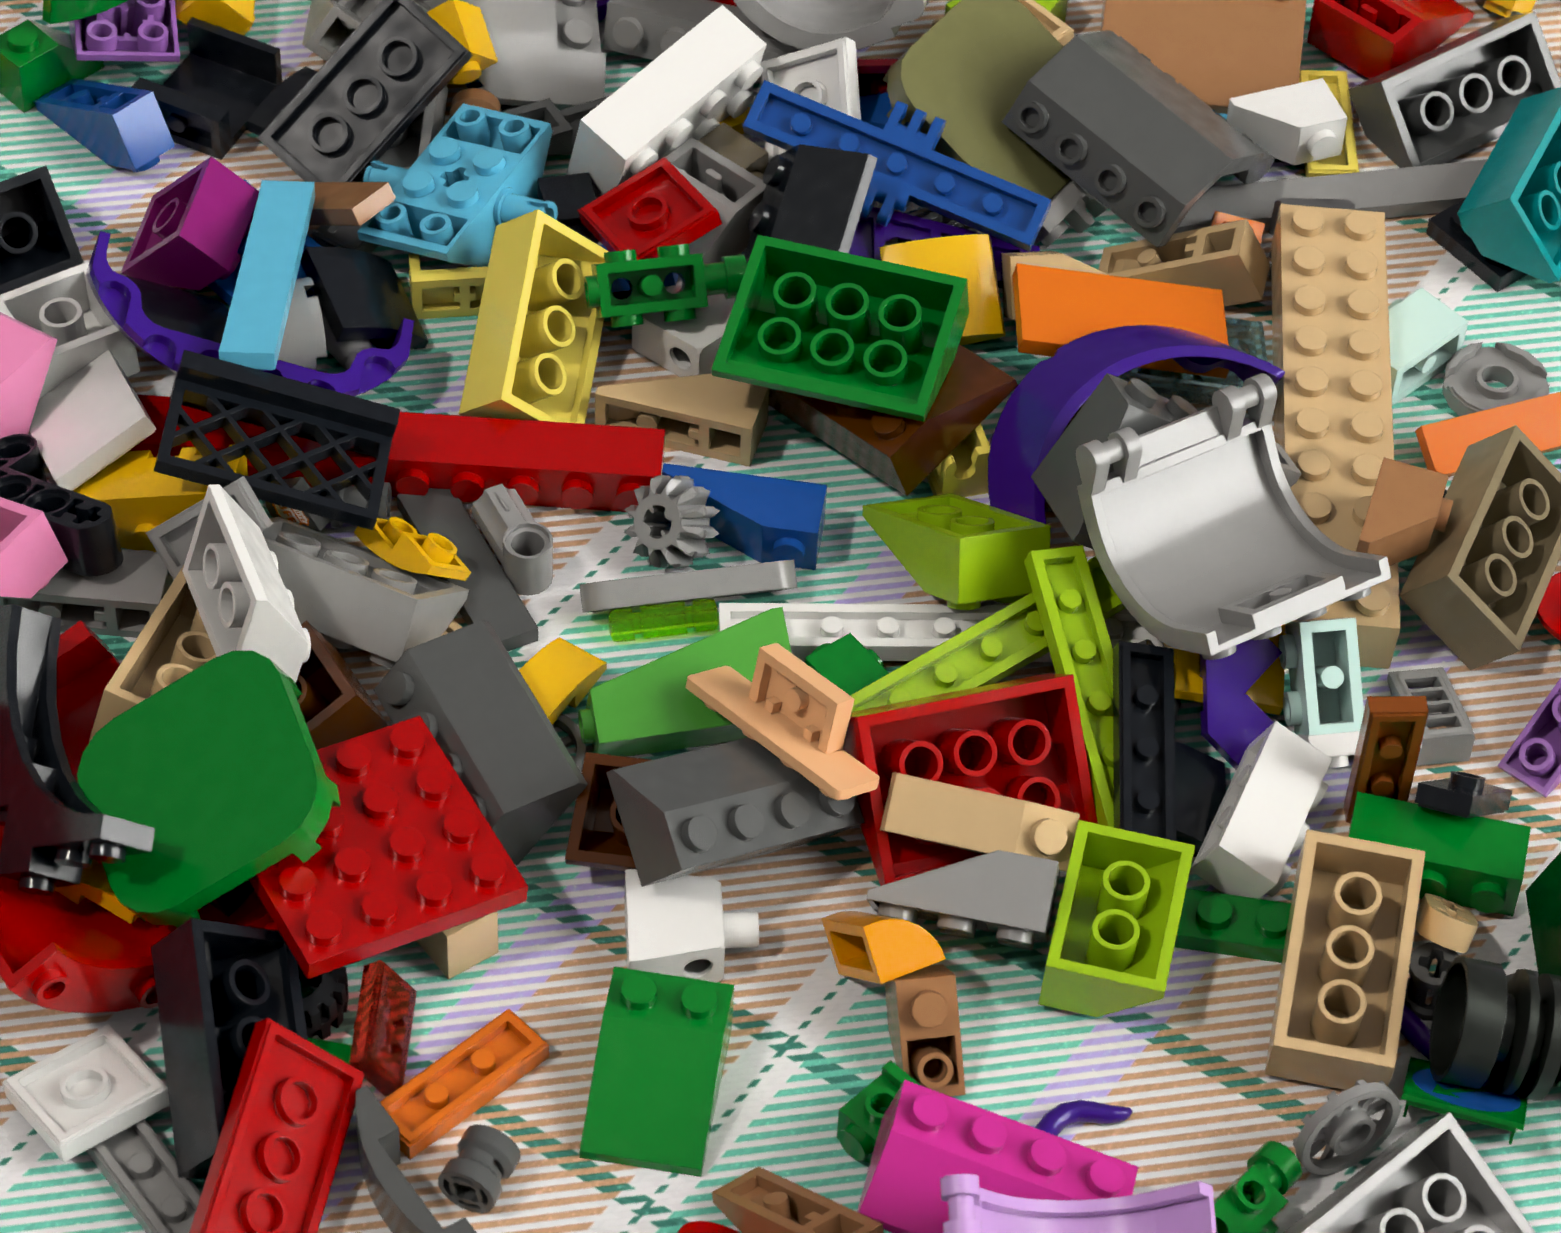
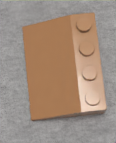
M1103 0L1100 31L1111 30L1117 36L1123 37L1137 48L1139 53L1147 56L1151 63L1164 73L1166 72L1176 79L1177 83H1181L1214 109L1215 113L1227 114L1230 98L1299 83L1306 0Z

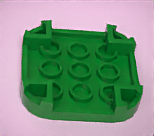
M231 651L211 659L113 718L95 733L82 754L77 772V780L87 800L102 814L155 828L151 852L126 855L125 863L122 864L102 862L110 887L120 903L145 922L147 921L153 925H172L178 928L190 918L200 919L198 909L292 853L305 863L322 849L316 840L329 820L332 806H341L338 786L326 776L297 700V697L302 695V692L293 679L269 658L255 651Z

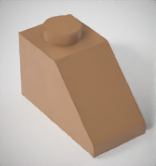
M1384 457L1356 552L1387 556L1389 566L1427 552L1433 530L1445 532L1454 500L1443 498L1449 475Z

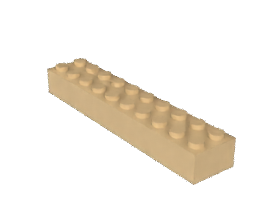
M1280 204L1271 244L1273 365L1284 370L1285 375L1276 385L1277 400L1274 409L1275 442L1282 446L1302 473L1298 481L1290 488L1306 515L1330 540L1343 548L1356 551L1383 458L1394 460L1385 212ZM1398 563L1389 566L1392 578L1372 586L1370 595L1358 600L1335 602L1326 606L1327 612L1324 615L1303 621L1356 618L1360 667L1389 669L1401 629Z

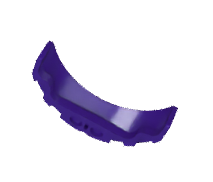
M100 231L86 271V277L98 303L121 333L147 356L177 374L184 350L219 359L221 343L164 328L152 322L145 315L142 309L141 292L138 286L129 278L113 271L109 266L107 248L111 234ZM403 318L390 349H363L357 353L351 367L342 373H324L281 360L277 361L276 370L260 371L343 394L357 396L384 383L406 364L410 352L414 320Z
M1156 325L1121 326L1077 338L1057 349L1053 357L1039 362L1023 378L1006 402L989 444L988 492L990 506L1046 524L1045 498L1031 476L1060 438L1072 417L1088 400L1107 373L1118 377L1142 365L1171 358L1185 370L1193 373H1206L1218 367L1226 368L1235 373L1243 382L1250 377L1265 373L1273 380L1275 386L1285 375V372L1271 363L1214 339L1173 327Z

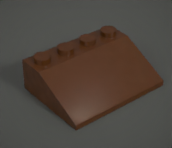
M959 344L955 359L925 422L769 388L768 405L908 496L1018 384L1016 379Z

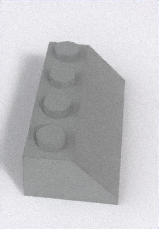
M282 517L269 518L273 525L262 531L269 550L276 554L278 572L286 589L292 592L294 610L300 624L307 620L334 647L341 649H354V647L370 652L369 659L376 664L392 668L407 649L440 637L467 600L469 589L435 576L400 569L386 562L373 552Z

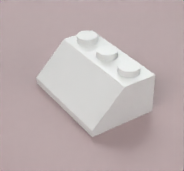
M208 484L182 572L215 654L218 657L231 651H255L273 661L296 684L302 663L307 662L309 659L311 640L308 630L302 628L294 610L292 592L285 588L278 572L276 554L269 550L260 527L220 484Z

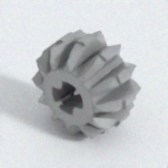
M659 475L651 478L650 486H641L634 490L639 505H630L624 509L634 518V525L630 526L624 533L630 537H638L633 553L639 554L641 557H649L650 565L658 568H667L670 565L674 568H686L689 565H693L694 558H702L704 555L710 554L705 539H713L720 534L710 526V518L714 517L720 510L714 506H705L710 490L702 486H694V479H690L688 476H674V478H671L669 475Z

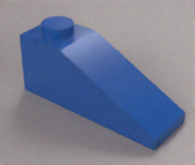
M73 78L34 101L40 113L110 166L131 169L132 172L145 171L160 162V155L175 147L153 91Z
M663 464L662 475H669L671 478H674V476H688L690 479H694V486H702L710 490L705 506H714L720 510L714 517L710 518V526L720 533L714 538L760 563L794 560L795 568L816 570L825 523L827 485Z

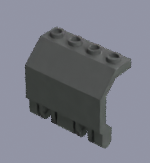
M1111 30L1076 35L1028 80L1002 123L1155 247L1158 248L1167 244L1192 205L1222 176L1233 174L1244 184L1259 181L1271 168L1275 159L1258 144L1252 143L1253 140L1243 133L1241 134L1233 128L1224 117L1218 113L1216 114L1214 109L1181 83H1177L1176 79L1166 72L1164 73L1151 63L1147 56L1139 53L1138 49L1123 37L1117 36Z

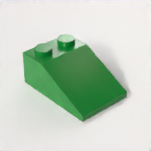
M614 967L601 1023L579 1158L701 1177L732 1031L734 985Z

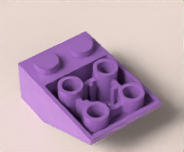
M128 0L99 14L69 21L70 36L76 60L180 62L175 0Z

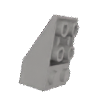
M693 137L689 138L665 158L718 210L722 221L720 226L689 244L690 254L703 253L704 264L721 262L722 256L738 255L747 248L752 233L748 229L749 219L755 207L762 201L766 184L763 183L762 179ZM678 275L677 282H679L680 280H682L679 275Z
M997 850L869 889L866 899L873 910H878V915L906 920L917 924L918 918L936 921L937 927L940 928V933L974 939L976 929L997 933L998 944L1033 950L1034 940L1048 941L1060 877L1059 862Z

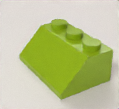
M1078 820L1045 966L1039 1005L1100 1017L1164 999L1195 845Z

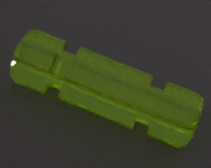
M712 598L691 600L692 606H685L684 601L639 606V612L633 613L631 607L613 609L608 615L609 633L612 641L626 642L634 641L637 634H642L643 639L688 634V628H694L695 633L714 631L718 628L719 623L716 602Z

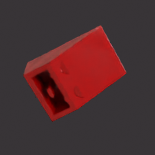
M1314 0L1307 43L1366 78L1371 79L1436 49L1474 17V12L1454 0Z

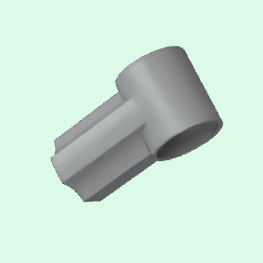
M503 484L485 489L481 497L472 503V516L501 562L503 571L517 594L527 596L539 594L547 590L553 579V538L551 532L545 526L535 522L516 489H508Z

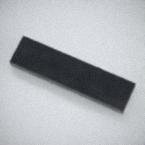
M1118 641L1113 649L1114 828L1176 841L1174 649Z

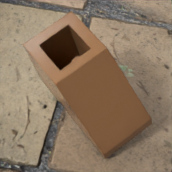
M936 964L886 982L885 995L888 1030L896 1065L926 1088L950 1097L966 1095L956 975L945 965Z

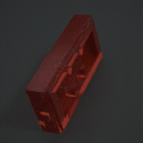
M378 960L364 965L349 1065L365 1073L364 1079L386 1097L404 1085L417 991L386 963Z

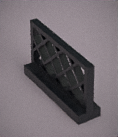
M183 351L169 399L170 403L154 467L155 472L206 486L208 484H220L223 488L245 476L235 473L227 464V462L245 455L258 471V473L251 476H245L258 500L362 528L374 529L380 507L392 438L398 424L400 409L191 351ZM181 405L209 412L212 417L194 423ZM236 421L264 427L267 431L249 438ZM223 428L235 445L217 451L204 434ZM293 435L315 441L321 446L304 453L290 436ZM191 441L203 458L190 461L171 456V448ZM277 442L290 459L272 466L259 449ZM348 450L374 457L375 461L358 468L345 451ZM331 457L344 474L327 481L313 464ZM299 470L313 487L305 491L293 489L286 484L282 477ZM354 485L367 501L366 508L345 503L336 492Z

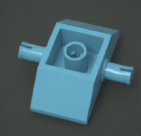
M463 103L409 169L386 164L379 160H372L370 162L371 166L366 167L363 182H389L396 198L393 200V203L362 225L357 231L359 240L447 262L475 267L487 266L497 225L537 209L557 220L558 210L556 204L553 201L538 200L537 196L538 178L543 176L552 136L551 123Z

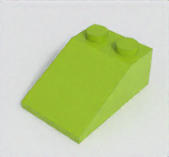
M953 493L863 505L862 516L923 591L947 600V607L951 609L975 610L981 607V601L992 599L1001 603H1014L1026 596V594H1030L1032 588L1024 560L1031 550L1050 549V525Z

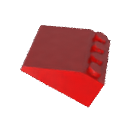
M1045 673L851 712L843 750L880 777L876 790L856 795L865 821L860 826L880 886L983 855L880 830L893 772L1080 814L1079 820L1098 824L1073 674Z

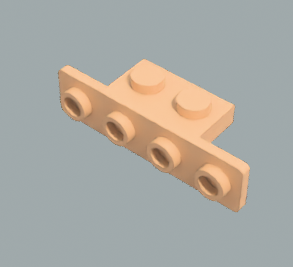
M773 643L759 648L752 682L730 666L714 668L687 677L685 688L701 699L709 709L718 712L741 729L746 737L757 741L777 756L785 766L794 769L816 785L827 797L835 800H846L877 789L880 777L843 750L854 698L780 644Z

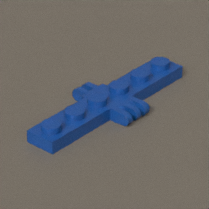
M764 80L743 124L744 133L785 150L802 144L867 153L878 158L860 217L867 219L877 201L882 206L876 223L886 227L895 209L904 213L911 202L1021 249L1031 251L1050 210L1051 199L934 151L945 128L946 120L935 117L928 133L925 134L920 131L925 122L927 112L916 109L909 125H903L901 123L906 116L908 105L897 101L884 129H881Z

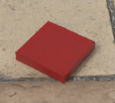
M665 157L578 210L584 226L609 252L636 249L637 260L658 258L657 247L690 244L722 224L718 210Z

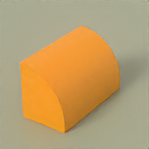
M843 911L821 918L839 975L883 984L946 959L940 945L928 931L906 920L858 911Z

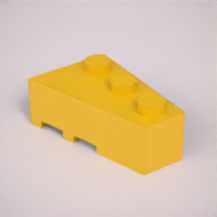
M196 447L182 448L179 456H175L190 461L203 458ZM151 450L126 452L76 488L74 492L111 506L121 548L157 552L146 532L203 500L208 486L155 472L154 467L157 457L153 458ZM245 455L227 462L235 473L248 476L247 458Z

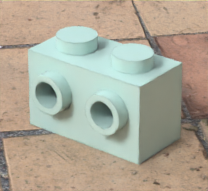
M1333 618L1285 624L1286 635L1279 636L1278 649L1282 652L1279 656L1283 669H1289L1291 691L1285 692L1283 697V709L1287 725L1294 726L1295 734L1308 736L1360 731L1364 704L1356 618Z

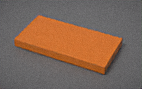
M1019 263L1016 264L1012 280L1019 353L1053 357L1057 349L1077 338L1109 328L1133 325H1156L1187 330L1229 346L1222 290ZM1172 358L1138 367L1225 379L1229 373L1228 369L1221 367L1206 373H1193L1185 370Z

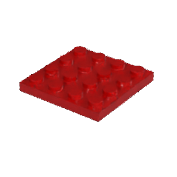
M420 715L318 749L317 753L326 776L338 786L341 805L338 807L332 806L329 820L316 840L322 849L305 863L292 853L249 879L307 979L525 902L529 887Z

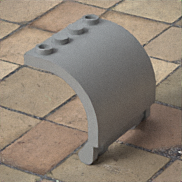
M733 0L741 12L753 24L771 37L798 49H806L847 37L856 42V50L895 38L901 25L920 18L929 0Z
M1260 373L1246 379L1243 387L1237 388L1231 385L1215 391L1212 396L1211 407L1141 435H1138L1132 428L1125 427L1112 432L1108 437V441L1101 443L1099 440H1092L1078 446L1076 449V460L1082 482L1081 485L1077 486L1086 528L1099 564L1114 592L1138 623L1155 638L1175 649L1202 654V658L1206 660L1228 657L1237 651L1236 645L1247 640H1263L1274 637L1282 632V625L1291 621L1318 618L1327 612L1326 606L1335 602L1364 598L1371 594L1372 586L1392 578L1387 556L1356 552L1343 548L1324 535L1301 508L1287 482L1278 456L1271 425L1277 400V389L1273 380L1265 373ZM1247 409L1249 417L1244 418ZM1110 464H1113L1114 471L1109 473Z

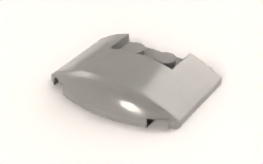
M461 0L481 9L498 62L482 70V75L478 80L484 86L481 89L491 92L498 98L500 104L523 106L550 98L557 109L562 110L604 98L606 53H601L596 0Z

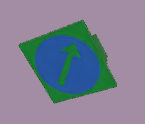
M1410 1057L1401 1097L1402 1100H1406L1403 1117H1406L1409 1105L1441 1114L1450 1112L1453 1117L1510 1131L1508 1144H1512L1516 1130H1523L1525 1125L1528 1099L1520 1098L1517 1090L1513 1095L1496 1093L1491 1077H1488L1480 1089L1437 1082L1431 1074L1430 1061Z

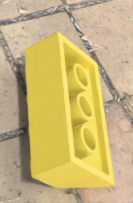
M539 209L496 226L459 415L585 424L604 318H597L596 308L587 307L584 277L592 276L591 265L605 263L604 252L609 251Z

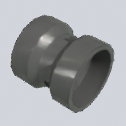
M476 1124L469 1126L457 1144L459 1156L447 1162L438 1177V1186L442 1193L459 1207L471 1212L485 1213L494 1207L502 1193L500 1182L502 1179L509 1178L521 1159V1153L517 1145L501 1131L487 1125Z

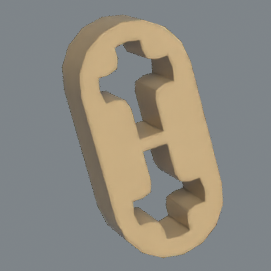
M1428 893L1424 894L1417 910L1415 923L1417 932L1424 938L1450 950L1465 954L1479 926L1471 911L1452 901Z

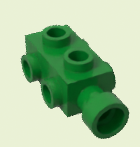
M689 244L657 247L658 258L637 260L636 249L604 252L605 263L591 265L592 276L584 277L586 304L588 308H596L597 318L611 317L612 328L644 324V313L664 311L665 322L697 319L696 308L708 307L707 296L724 294L726 299L736 298L747 267L744 254L722 256L721 262L704 264L703 253L690 254ZM670 273H676L682 279V287L675 294L668 292L664 286L665 277ZM618 278L626 280L630 287L629 294L624 299L616 298L611 291L612 283Z
M1276 1141L1265 1142L1248 1159L1247 1170L1214 1200L1217 1233H1275L1279 1229L1271 1219L1289 1202L1283 1195L1302 1176L1300 1161L1288 1147Z

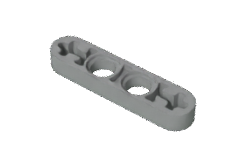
M794 560L625 578L579 585L583 613L798 588Z

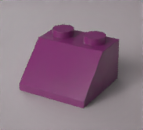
M211 156L152 196L120 274L166 286L201 290L218 278L225 280L239 264L241 255L237 251L242 239L249 233L259 191Z

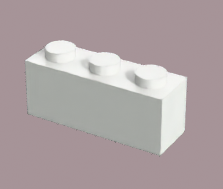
M1275 721L1249 744L1244 752L1190 871L1224 894L1260 899L1265 894L1271 897L1275 896L1291 873V867L1286 865L1289 855L1293 854L1304 841L1306 830H1310V826L1305 823V819L1308 813L1318 806L1326 794L1328 784L1323 779L1332 759L1279 722Z

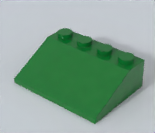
M757 235L711 369L712 376L925 422L955 359L969 315L967 278Z

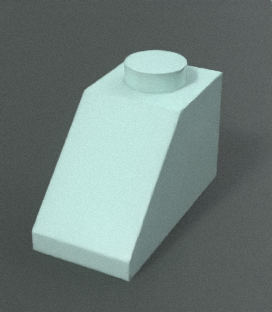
M1422 287L1405 299H1397L1388 306L1392 406L1442 372L1453 354L1463 348L1469 321Z

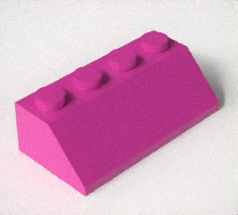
M904 1080L883 1115L857 1212L882 1223L883 1229L892 1233H943V1223L949 1221L948 1202L941 1200L940 1179L944 1176L953 1174L977 1175L979 1177V1188L1013 1197L1040 1200H1090L1132 1195L1138 1166Z

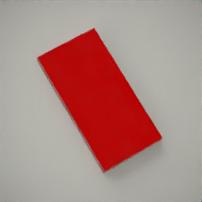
M270 1018L256 1022L189 1233H317L355 1109L356 1090L361 1088L365 1073Z

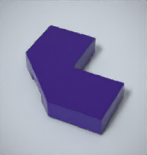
M1269 638L1247 640L1236 645L1237 651L1234 654L1221 659L1206 660L1202 658V654H1199L1200 677L1203 678L1201 735L1235 770H1237L1249 744L1274 723L1246 694L1247 690L1282 654Z

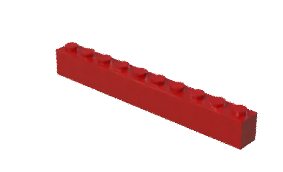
M138 395L156 430L129 451L151 450L153 458H155L159 450L170 397ZM181 405L194 423L212 417L209 412ZM400 412L398 424L392 438L384 482H389L391 485V497H397L399 494L425 496L429 488L450 489L453 497L459 498L462 502H475L481 497L485 489L503 484L508 489H516L525 506L626 512L624 509L630 505H639L634 490L641 486H650L651 478L662 475L665 429ZM236 421L249 438L267 431L264 427ZM223 428L204 434L217 451L235 444ZM293 435L290 436L304 453L321 446L315 441ZM187 441L172 447L170 455L179 456L182 448L195 446L191 441ZM277 442L259 449L272 466L290 459ZM348 450L345 451L358 468L375 461L374 457ZM331 457L313 464L327 481L344 474ZM247 459L248 476L258 473ZM298 470L282 477V479L304 477V475ZM304 477V479L306 480V482L308 483V485L310 486V488H312L313 486H312V485L309 483V481Z

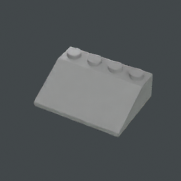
M1448 1112L1414 1126L1284 1233L1536 1232L1455 1118Z

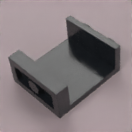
M192 17L187 22L190 53L164 84L160 85L140 77L131 88L153 91L174 143L222 160L246 131L247 120L255 109L282 83L280 48Z

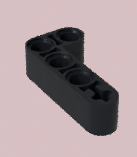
M14 434L1 438L0 497L44 512L68 559V562L62 567L63 569L87 577L101 576L116 570L122 564L124 557L111 506L47 482L38 443L33 436Z

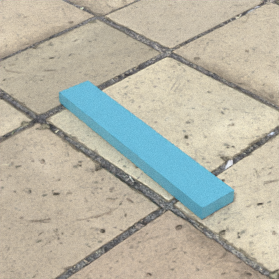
M262 180L219 348L220 360L256 370H276L315 202V182Z

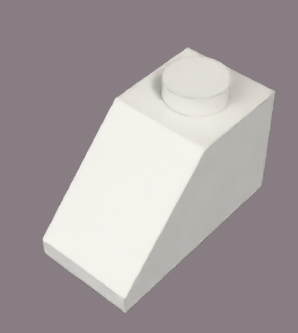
M1323 78L1229 99L1227 123L1241 134L1243 133L1253 140L1252 143L1258 144L1275 159L1292 165H1298L1338 156L1342 153L1348 117Z

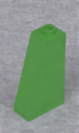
M783 607L769 609L589 689L586 709L578 710V724L582 743H592L594 753L629 757L720 744L747 738L741 729L718 712L709 709L701 699L685 688L687 677L714 668L730 666L752 682L760 647L778 643L791 652Z

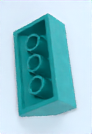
M1561 87L1520 100L1457 213L1463 231L1467 236L1471 237L1481 255L1547 283L1559 281L1561 277Z

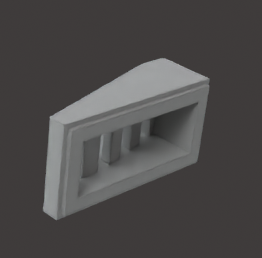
M1444 668L1388 672L1387 681L1392 696H1426V699L1437 698V701L1427 702L1429 713H1442L1428 715L1422 739V748L1420 749L1416 766L1469 761L1475 735L1469 718ZM1433 686L1430 688L1409 689L1414 687ZM1446 726V728L1428 729V727Z

